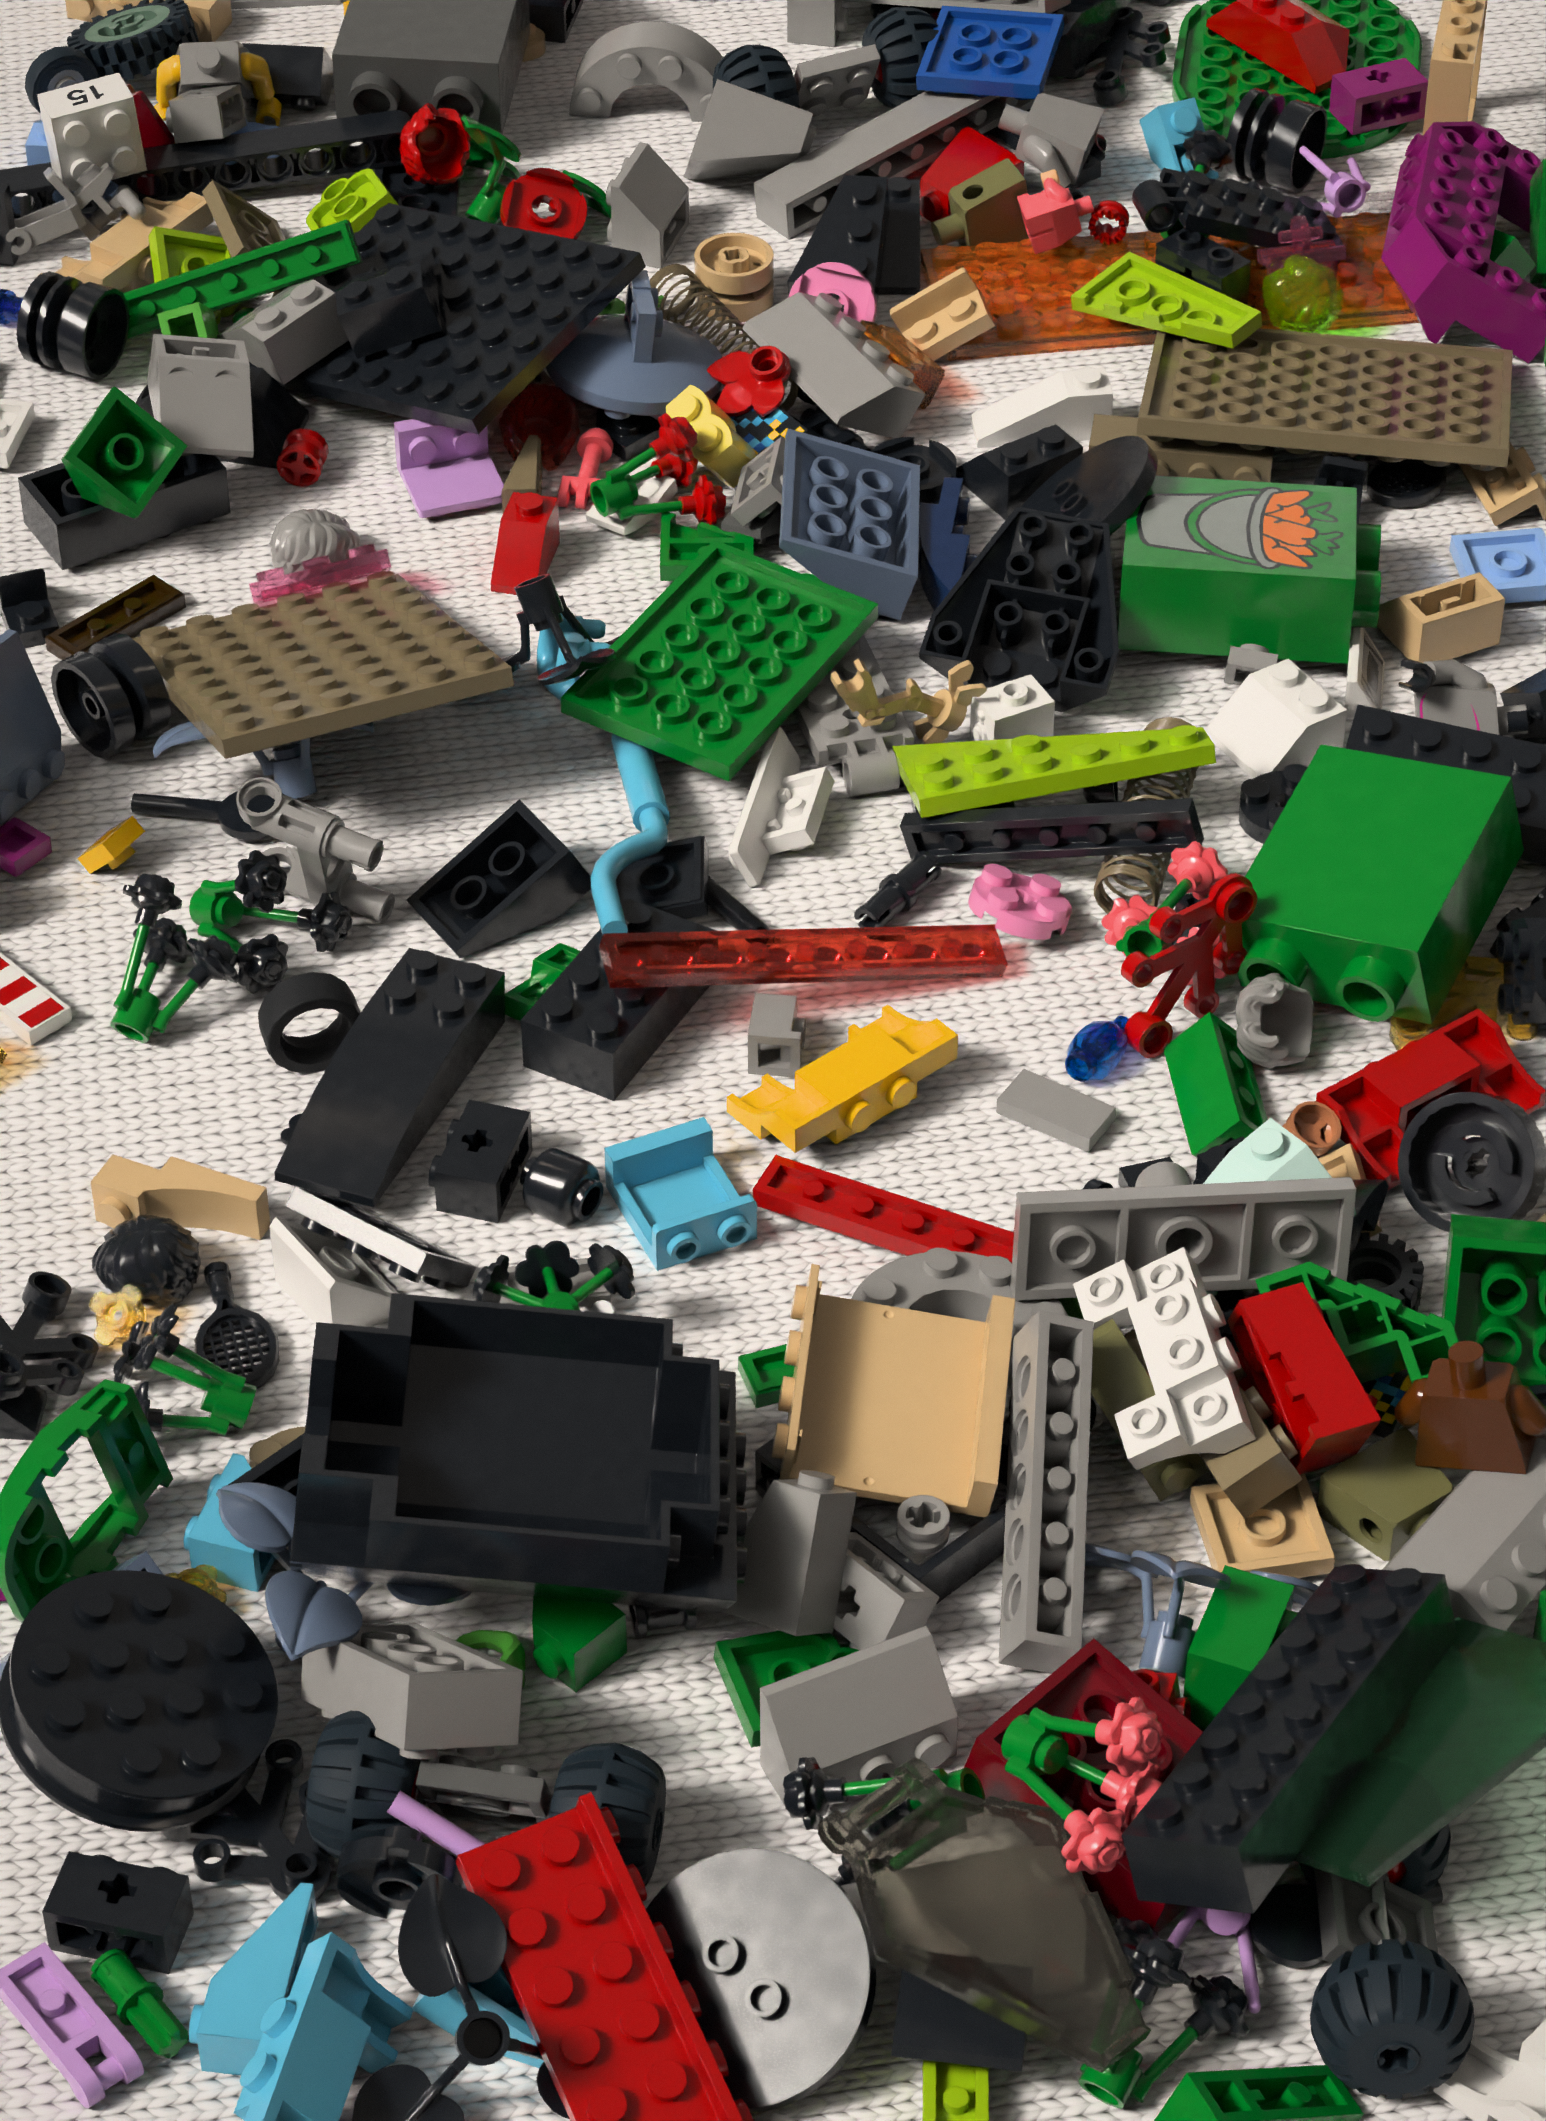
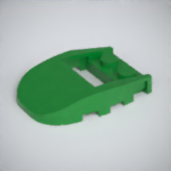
M105 1379L40 1430L12 1470L0 1493V1588L14 1616L22 1623L34 1606L56 1588L79 1577L113 1570L118 1565V1561L113 1556V1553L125 1535L129 1534L136 1537L149 1517L144 1503L159 1485L168 1488L173 1480V1476L132 1386ZM83 1436L87 1437L112 1494L83 1522L69 1540L42 1481L46 1476L55 1477L69 1460L66 1451Z

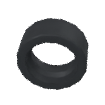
M309 972L292 976L277 984L264 997L258 1011L259 1029L266 1049L277 1065L291 1072L313 1073L327 1069L337 1049L361 1012L353 992L345 981L332 974ZM323 1008L339 1012L337 1018L328 1028L314 1035L295 1037L282 1033L293 1018L306 1011Z

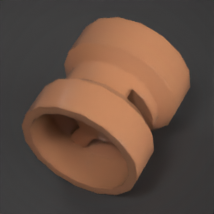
M1307 1101L1297 1105L1286 1120V1123L1282 1126L1307 1144L1317 1158L1330 1152L1339 1140L1342 1130L1340 1119L1336 1113L1327 1105L1316 1101Z

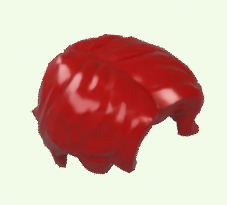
M426 103L403 127L399 148L401 163H403L406 173L413 176L415 181L437 186L448 183L453 184L462 177L464 173L463 167L466 164V160L470 157L471 137L462 125L460 113L451 108H439L436 110L431 103Z

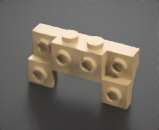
M193 192L177 201H160L146 197L143 199V205L146 208L144 218L135 220L128 214H122L120 222L89 243L92 261H82L64 256L61 259L62 268L55 273L65 277H74L82 281L83 284L93 282L115 288L123 293L149 285L154 282L148 236L154 226L199 233L214 222L212 213L204 196Z

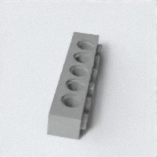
M1041 1310L1013 1337L998 1664L1052 1674L1082 1648L1094 1321Z

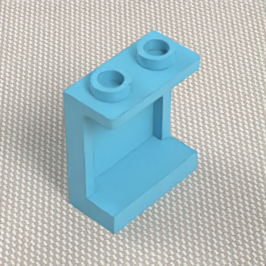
M704 1117L604 1148L606 1188L657 1271L757 1239V1202L751 1194L740 1197L713 1154V1130Z

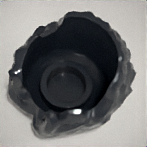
M147 1214L139 1215L136 1219L124 1221L110 1230L104 1236L105 1242L98 1247L92 1258L94 1272L105 1285V1288L111 1290L114 1298H124L130 1302H135L137 1298L141 1300L150 1298L165 1308L171 1304L183 1302L185 1296L193 1290L194 1284L197 1283L201 1265L198 1249L199 1242L191 1236V1231L184 1229L170 1218Z

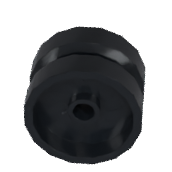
M114 633L92 645L88 652L79 651L53 666L51 683L59 712L70 732L94 756L107 759L132 745L134 739L143 740L169 724L171 716L170 699L163 678L146 651L128 635Z

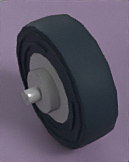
M69 46L54 47L41 53L32 62L26 74L25 90L32 106L41 113L37 94L99 78L95 65L82 51Z

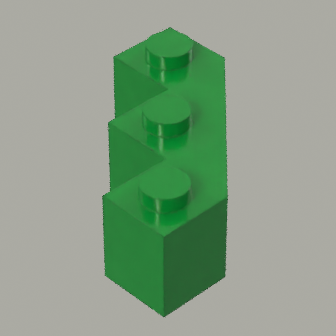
M1306 1262L1255 1279L1260 1294L1303 1282L1312 1299L1319 1303L1325 1322L1361 1384L1406 1369L1412 1385L1417 1379L1428 1378L1432 1362L1438 1358H1448L1449 1348L1459 1342L1451 1321L1432 1313L1426 1316L1403 1306L1401 1300L1364 1284L1358 1283L1356 1286L1334 1277L1330 1270L1312 1262Z

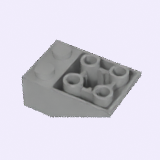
M153 334L147 377L153 415L158 422L188 445L181 456L207 454L216 455L222 459L253 458L254 442L250 364L245 342L240 340Z

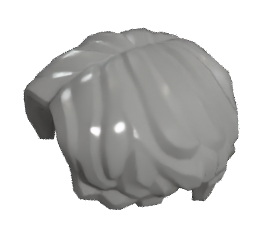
M302 509L289 514L276 525L269 544L272 547L270 551L273 566L279 574L281 573L282 576H286L288 579L295 580L301 584L313 586L319 577L327 571L333 570L334 574H339L345 566L351 565L357 555L360 540L357 532L350 529V525L345 518H341L327 510Z
M1279 973L1256 977L1240 992L1235 1009L1238 1024L1236 1038L1237 1046L1246 1058L1253 1063L1267 1068L1291 1065L1306 1060L1310 1053L1312 1030L1314 1029V1002L1310 992L1286 982Z

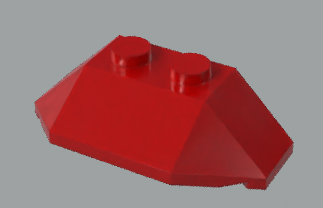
M1236 0L1207 19V28L1314 94L1331 88L1332 75L1346 72L1350 29L1302 0Z

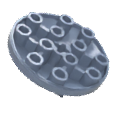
M642 270L627 286L625 313L597 315L546 366V370L554 381L557 391L568 394L588 405L604 409V413L608 417L626 419L631 415L651 416L658 420V417L666 413V405L689 385L699 388L710 399L717 395L722 387V383L715 380L707 372V368L722 358V355L717 347L700 333L681 324L663 319L662 310H657L658 289L651 288L647 270Z

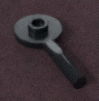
M237 792L229 795L223 801L134 793L132 796V813L219 820L220 827L226 834L243 840H255L269 836L251 829V826L243 821L237 806ZM257 795L248 802L247 808L252 812H265L274 805L275 800L268 795Z
M1439 1882L1429 1892L1417 1895L1432 1902V1905L1442 1903L1443 1893ZM1296 1884L1274 1886L1254 1914L1251 1913L1249 1929L1254 1944L1267 1958L1286 1967L1305 1968L1323 1961L1317 1892Z

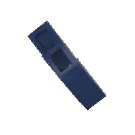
M944 477L939 504L920 502L918 572L924 593L934 611L978 556L977 554H969L970 535L965 534V525H968L970 498L962 497L963 478Z

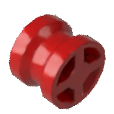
M300 428L290 432L285 439L283 450L277 460V471L286 482L295 486L306 487L313 485L318 481L329 453L327 442L319 433L310 429Z

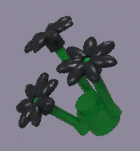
M169 1305L162 1312L161 1316H157L152 1320L151 1334L146 1335L150 1323L140 1320L133 1325L129 1334V1340L122 1343V1353L124 1355L114 1364V1381L123 1383L125 1378L129 1379L133 1368L143 1371L151 1368L204 1390L205 1393L200 1409L210 1412L209 1417L163 1414V1409L150 1408V1399H148L149 1382L144 1381L135 1394L152 1431L161 1432L162 1427L208 1430L225 1436L229 1425L240 1429L243 1428L257 1387L246 1383V1377L228 1372L179 1344L180 1338L170 1333L179 1319L177 1315H174L177 1305ZM157 1352L167 1358L174 1355L211 1376V1378L203 1377L157 1358L155 1355Z

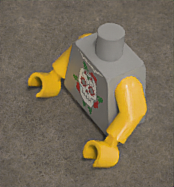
M238 41L179 44L176 55L163 60L157 68L156 100L159 103L154 108L163 121H166V109L169 107L168 101L194 88L240 84L243 99L256 98L259 100L257 102L255 121L264 124V116H270L275 119L276 126H279L282 104L273 97L275 92L266 60L261 56L250 53Z

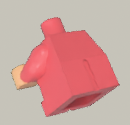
M1055 169L1040 174L1044 191L1033 195L1026 193L1017 196L1025 229L1035 254L1059 247L1082 231L1079 217L1094 212L1090 196L1073 200L1069 188H1064L1060 185Z

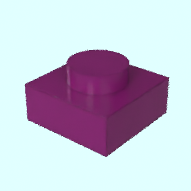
M17 817L12 818L0 827V868L14 877H18L52 853L51 838Z

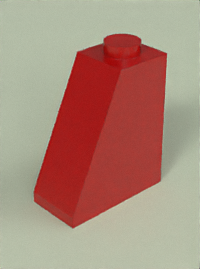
M969 126L962 128L920 178V215L930 222L951 215L948 193L952 187L1007 158L1010 159L1024 177V162L1017 159L1015 154Z

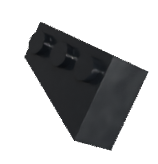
M844 175L787 281L788 297L795 281L810 268L826 262H839L856 268L872 283L878 303L889 213L888 177ZM832 294V295H831L833 298H835L836 300L839 301V296H838V295H836V294Z

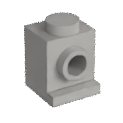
M755 993L748 1030V1074L766 1075L768 1073L770 1076L795 1077V1071L801 1069V1049H804L806 1018L797 1017V996Z

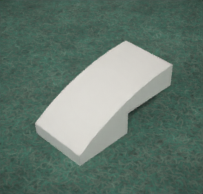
M640 466L632 471L630 476L647 468ZM654 476L636 484L638 499L633 501V505L670 502L678 492L676 480L669 476L661 478ZM593 505L586 513V520L626 536L643 527L657 514L637 515L621 521L616 513L606 517L601 516Z

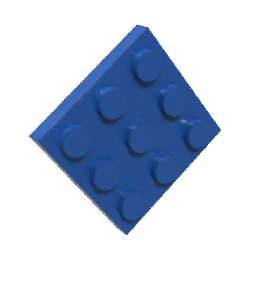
M942 5L936 21L938 26L933 29L939 30V32L932 41L928 42L916 74L917 90L932 91L937 94L950 92L973 94L977 97L1001 96L1013 97L1017 100L1036 99L1037 95L1043 92L1064 30V15ZM941 34L944 38L942 41L939 40Z

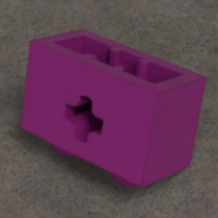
M1406 58L1332 75L1329 112L1352 135L1423 119L1425 117L1428 80Z

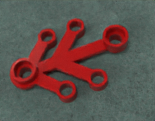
M1238 873L1228 874L1218 880L1212 886L1208 898L1179 912L1168 906L1159 908L1150 919L1149 930L1165 943H1172L1182 935L1183 931L1201 923L1202 925L1196 935L1150 957L1141 951H1136L1128 955L1121 966L1122 977L1137 988L1149 985L1155 977L1173 969L1148 1011L1135 1013L1125 1025L1127 1043L1143 1057L1155 1058L1164 1052L1167 1044L1171 1042L1173 1036L1172 1026L1165 1019L1192 977L1193 986L1185 994L1184 1007L1200 1019L1208 1012L1213 1014L1219 1005V995L1215 992L1214 966L1227 975L1236 974L1239 972L1240 965L1247 954L1246 949L1243 948L1242 923L1252 915L1257 904V894L1249 879ZM1221 932L1222 941L1213 950V943Z

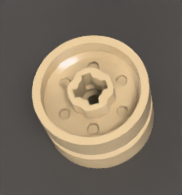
M724 233L709 237L697 246L694 253L696 277L740 322H746L772 307L774 302L773 249L766 241L745 233ZM702 295L696 297L695 304L701 301ZM709 302L703 303L699 311L702 312L708 308ZM716 309L710 310L707 317L710 318L715 315ZM722 316L717 317L716 320L722 321Z

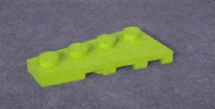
M1130 251L1071 295L1072 310L1228 348H1235L1262 326L1261 311Z

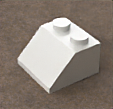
M1288 658L1249 674L1207 727L1206 733L1220 750L1253 779L1265 773L1283 771L1286 766L1291 764H1301L1308 767L1321 744L1343 748L1347 709Z

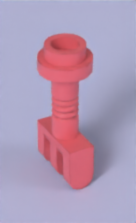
M590 428L579 437L577 452L583 459L578 477L562 475L557 496L558 507L567 508L571 495L576 496V509H586L588 499L591 497L590 485L592 482L600 480L596 478L600 463L608 461L613 452V442L605 430Z

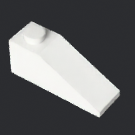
M1083 367L1077 370L1060 371L971 414V425L977 448L1003 446L1006 443L1013 442L1055 424L1076 441L1090 440L1094 414L1112 415L1113 391L1106 368Z

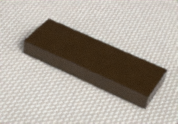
M152 575L46 636V649L59 659L64 660L79 651L88 652L92 645L114 633L126 634L134 638L142 630L153 627L186 608L185 594L157 576Z

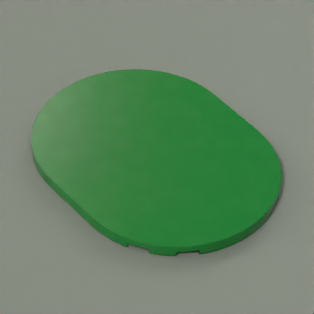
M1209 0L1203 5L1196 4L1186 14L1181 23L1173 69V101L1177 102L1195 97L1205 131L1215 130L1219 135L1227 139L1236 109L1243 97L1250 89L1254 88L1266 90L1270 95L1275 93L1281 94L1286 99L1287 104L1292 100L1298 99L1322 106L1326 110L1328 121L1327 135L1321 159L1348 156L1377 147L1395 137L1409 123L1406 122L1352 135L1329 112L1331 88L1314 94L1206 27L1207 19L1236 0ZM1302 0L1350 29L1346 72L1406 58L1420 72L1422 52L1420 33L1414 22L1402 17L1399 14L1400 8L1389 0Z

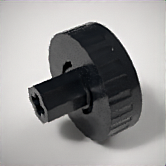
M1457 1092L1442 1096L1422 1108L1412 1119L1403 1135L1398 1155V1172L1402 1189L1411 1206L1424 1220L1446 1232L1450 1231L1451 1214L1522 1220L1537 1204V1200L1545 1187L1546 1147L1544 1137L1537 1128L1533 1118L1522 1107L1512 1103L1507 1098L1479 1092ZM1470 1135L1480 1136V1137H1474V1136H1473V1137L1468 1138V1139L1465 1138V1137L1470 1136ZM1485 1154H1490L1486 1163L1483 1157ZM1448 1156L1452 1157L1451 1168L1457 1181L1470 1190L1479 1191H1467L1453 1181L1448 1170Z

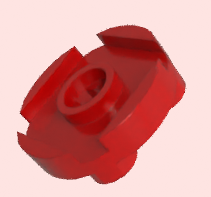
M534 168L528 170L526 175L519 177L517 180L514 178L508 184L501 202L500 216L504 226L576 240L580 236L586 221L587 203L583 193L580 195L579 191L573 186L574 181L568 175L550 168ZM541 203H546L549 205L548 210L555 213V215L543 219L538 217V214L534 213L532 208L538 209Z

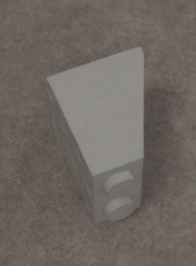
M717 79L684 178L697 180L769 174L783 168L809 153L817 130L809 126L813 113Z

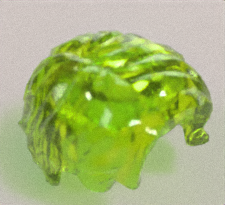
M1293 254L1285 260L1284 268L1265 276L1263 280L1262 297L1264 299V307L1267 309L1274 327H1279L1285 331L1320 333V330L1328 329L1332 326V322L1338 319V313L1342 310L1341 306L1344 304L1342 298L1344 292L1339 281L1334 276V271L1322 263H1318L1306 256Z

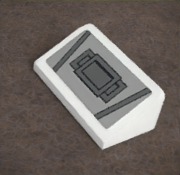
M1351 627L1345 693L1346 718H1354L1358 704L1382 709L1385 662L1365 628Z

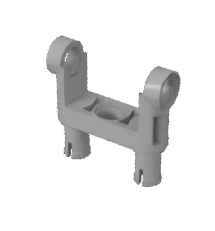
M252 778L238 789L236 801L239 814L243 821L251 826V829L297 847V850L288 846L286 848L274 847L262 852L265 856L275 855L279 861L286 862L291 866V870L287 874L286 887L283 891L284 895L289 893L317 905L322 893L338 892L341 905L347 906L350 911L375 920L379 924H384L387 921L394 907V894L357 881L351 865L352 863L364 868L368 872H372L381 860L384 850L383 841L346 828L345 823L337 815L282 794L279 785L269 778ZM257 795H268L275 800L274 805L265 812H252L247 808L248 802Z

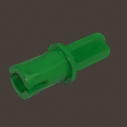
M115 1948L102 1954L92 1965L91 1971L93 1974L90 1975L94 1982L103 1989L116 2005L117 2018L126 2026H134L157 2055H164L168 2059L178 2055L180 2048L188 2043V2031L162 2001L164 1995L161 1987L155 1982H148L122 1949Z

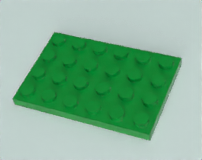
M713 540L609 647L615 651L616 659L600 668L587 670L561 697V713L721 779L730 781L878 619V603Z

